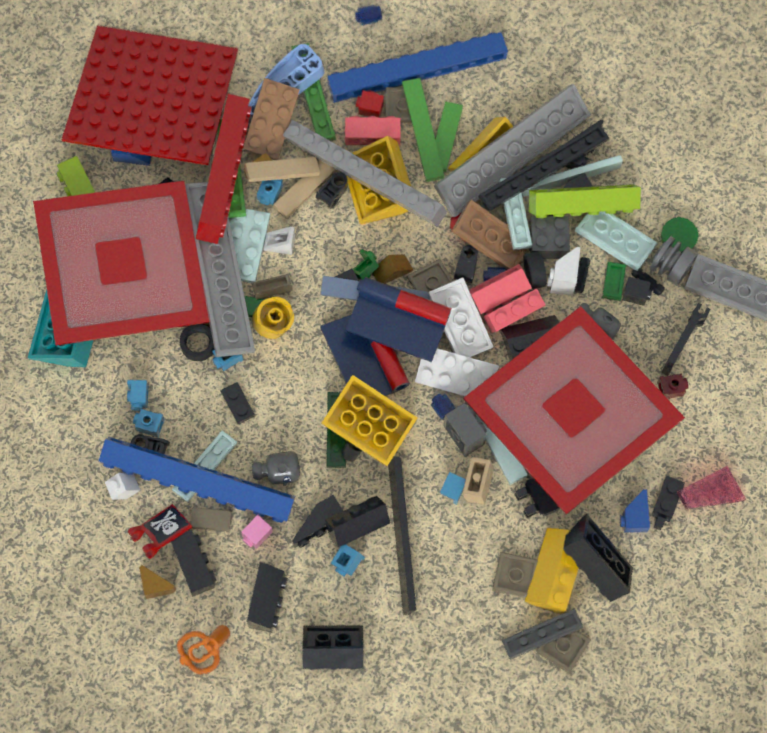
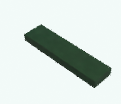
M341 392L327 393V413ZM327 428L326 468H346V460L341 454L346 440L329 428Z

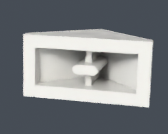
M291 226L266 233L263 250L292 255L295 242L294 227Z

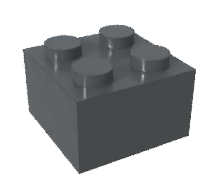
M531 216L529 231L532 247L530 248V253L539 251L543 259H561L570 252L569 216H547V218Z
M465 403L447 413L443 425L464 457L482 447L487 435V430L483 423H478L474 410L470 406L467 407Z

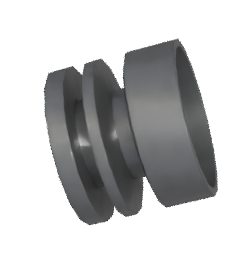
M670 236L656 252L650 270L655 271L660 265L661 268L658 275L661 276L668 270L669 274L666 280L678 286L699 253L689 247L685 248L681 253L679 249L682 243L679 241L673 248L672 245L675 238Z

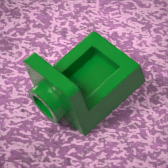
M361 249L359 253L364 260L353 271L358 279L364 280L365 277L369 278L379 265L376 262L377 257L373 252Z

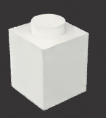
M118 473L105 482L112 500L128 499L140 491L134 474Z

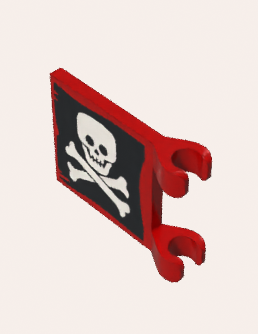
M172 504L140 526L131 527L128 530V534L136 542L146 533L153 543L144 545L142 549L146 557L151 559L159 549L192 528V525Z

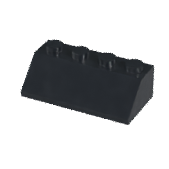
M588 514L583 515L565 535L563 548L565 553L576 562L577 567L584 571L589 581L597 586L601 595L612 602L630 593L633 567Z

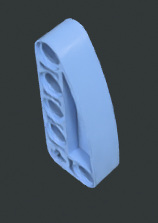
M300 44L277 63L265 78L300 89V94L324 75V67L321 59L307 44ZM263 81L257 88L248 105L252 107L250 113L251 118L253 116V112L258 100V96Z

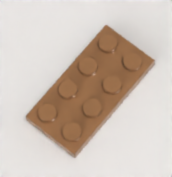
M264 78L243 145L244 150L259 155L267 153L271 159H279L285 139L283 134L289 126L300 89Z
M472 200L467 202L452 229L454 234L505 270L518 265L526 249L513 250L508 225Z

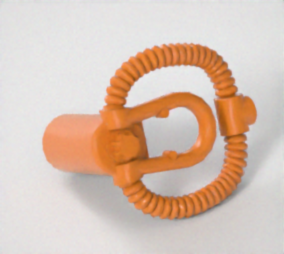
M219 625L210 635L200 631H191L183 635L177 642L180 663L185 666L187 665L196 674H206L215 670L220 663L219 648L231 635L229 628L225 625ZM192 637L202 638V641L189 647L188 654L184 652L183 644L186 640ZM203 645L208 653L204 654L202 658H196L193 655V649H198ZM210 656H214V661L209 667L198 668L192 664V661L201 663Z

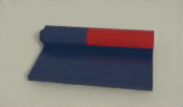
M365 277L364 280L360 279L357 286L359 297L345 331L432 362L452 308Z
M351 315L320 326L346 384L354 375L384 396L398 392L410 385L393 348L345 331Z

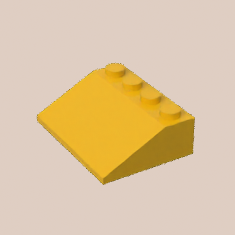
M386 136L352 153L411 187L399 144L393 138ZM347 176L348 186L361 225L408 212L403 207Z
M352 375L321 424L383 465L388 466L418 417Z

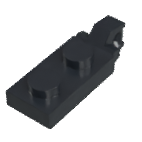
M669 476L665 477L653 510V516L657 518L653 528L661 530L665 521L670 522L685 482Z

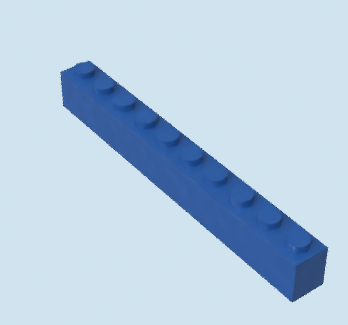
M492 32L483 37H473L463 42L457 41L451 45L438 46L432 50H421L416 54H405L400 58L386 59L377 64L370 63L365 67L351 68L341 73L335 72L327 76V84L333 103L361 96L363 91L379 92L386 90V87L402 86V81L420 78L422 81L507 59L508 49L502 32Z
M112 437L105 439L99 462H102L103 466L107 468H121L123 473L130 475L136 473L141 475L142 479L149 481L155 479L159 481V484L167 487L174 485L182 492H196L198 497L205 499L211 497L216 499L217 503L223 505L230 503L235 505L234 508L242 511L249 509L255 515L264 517V515L271 516L272 520L280 523L288 521L296 497Z

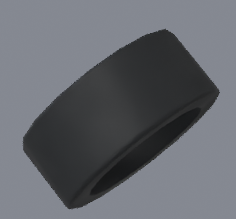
M537 251L525 254V274L532 287L531 289L545 287L547 285V276L541 253Z
M205 324L190 325L182 331L179 343L182 353L188 359L204 361L213 355L212 351L215 349L209 326ZM194 333H204L209 338V346L204 351L193 352L187 346L188 337Z

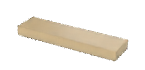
M316 157L250 162L244 165L248 182L319 176L320 174Z
M320 160L318 162L319 176L302 177L273 204V207L287 219L338 170Z

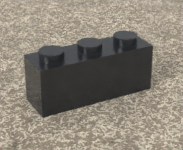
M378 496L368 498L358 505H353L349 509L325 519L329 538L337 547H341L390 524L386 504Z
M190 530L172 540V546L192 597L215 588L213 582L216 581L213 571H208L206 564L209 563L206 553H201L199 546L202 543L199 535H194L193 531Z

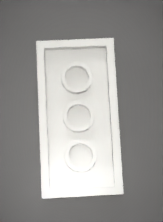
M464 278L428 292L431 301L452 308L444 332L455 354L471 358L493 348V344Z
M437 349L432 362L421 359L415 382L466 396L496 373L499 366Z

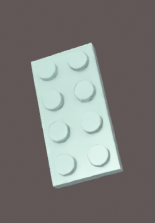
M246 209V216L235 217L230 220L242 282H256L270 213Z

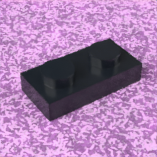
M238 382L220 390L238 425L255 417Z

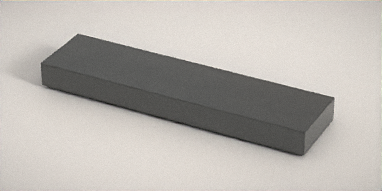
M573 608L501 641L509 659L512 660L584 627L576 609Z

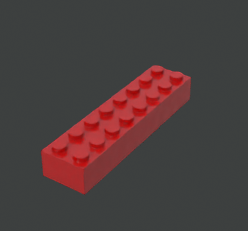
M228 94L196 234L197 240L218 244L219 237L223 238L252 109L251 106H248L249 98Z

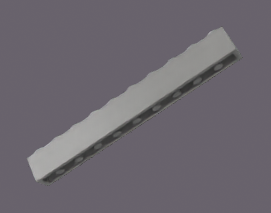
M292 120L283 134L291 144L436 227L439 226L448 212L437 201Z

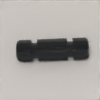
M581 257L577 283L574 289L576 293H583L590 265L589 258Z
M641 268L638 271L633 269L631 275L634 278L651 282L649 289L654 290L653 293L657 296L663 293L665 290L663 285L657 284V281L648 273H643Z

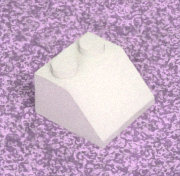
M576 247L556 261L555 267L550 269L547 286L551 287L550 293L573 296L577 283L581 247Z

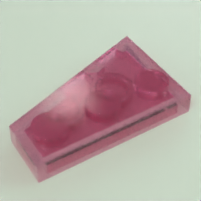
M728 466L677 492L686 510L746 501Z

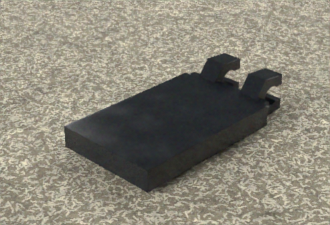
M697 304L661 373L666 376L669 375L695 327L703 326L710 308L707 307L704 314H700L698 310H700L702 304Z
M534 478L527 480L525 487L515 491L514 495L517 501L531 496L534 504L524 508L523 513L526 518L538 513L544 517L561 509Z

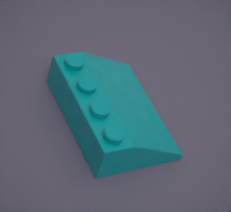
M46 289L28 359L68 367H86L93 340L63 345L55 344Z

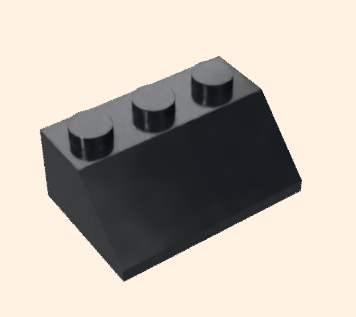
M552 315L500 329L509 360L514 359L560 323L557 317Z
M263 562L259 563L247 624L250 629L272 633L273 628L278 626L279 616H276L277 609L282 607L283 597L280 595L282 589H286L288 578L285 577L283 570Z
M363 625L303 626V669H364Z

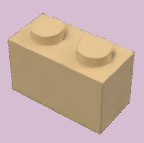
M471 458L463 490L466 502L485 505L494 471L491 460Z

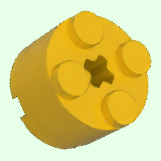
M281 297L263 300L252 316L253 328L258 334L268 339L281 337L290 329L294 322V313L290 303Z

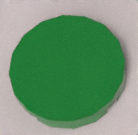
M677 217L665 223L661 232L662 243H665L672 236L675 238L672 247L674 248L680 241L682 244L679 251L682 253L687 247L691 249L695 247L699 234L693 222L686 218Z

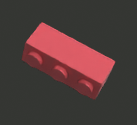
M358 116L345 117V145H369L389 136L396 140L400 146V118L394 116L378 118L376 116H369L368 118Z
M518 264L469 289V292L479 312L486 314L493 311L494 307L500 304L505 305L509 303L511 298L517 295H525L532 287L522 267Z
M534 289L484 315L483 318L491 333L546 305L538 289Z

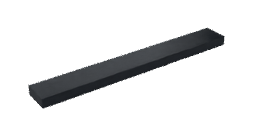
M597 124L479 194L478 198L490 212L607 142L609 136L600 124Z
M393 456L388 464L402 610L403 615H410L416 611L403 473L401 457Z

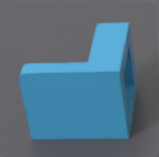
M449 472L440 494L453 499V504L457 505L463 493L466 479Z

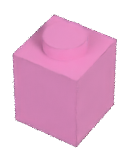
M257 515L241 532L242 541L248 547L254 546L257 549L273 532L272 527Z

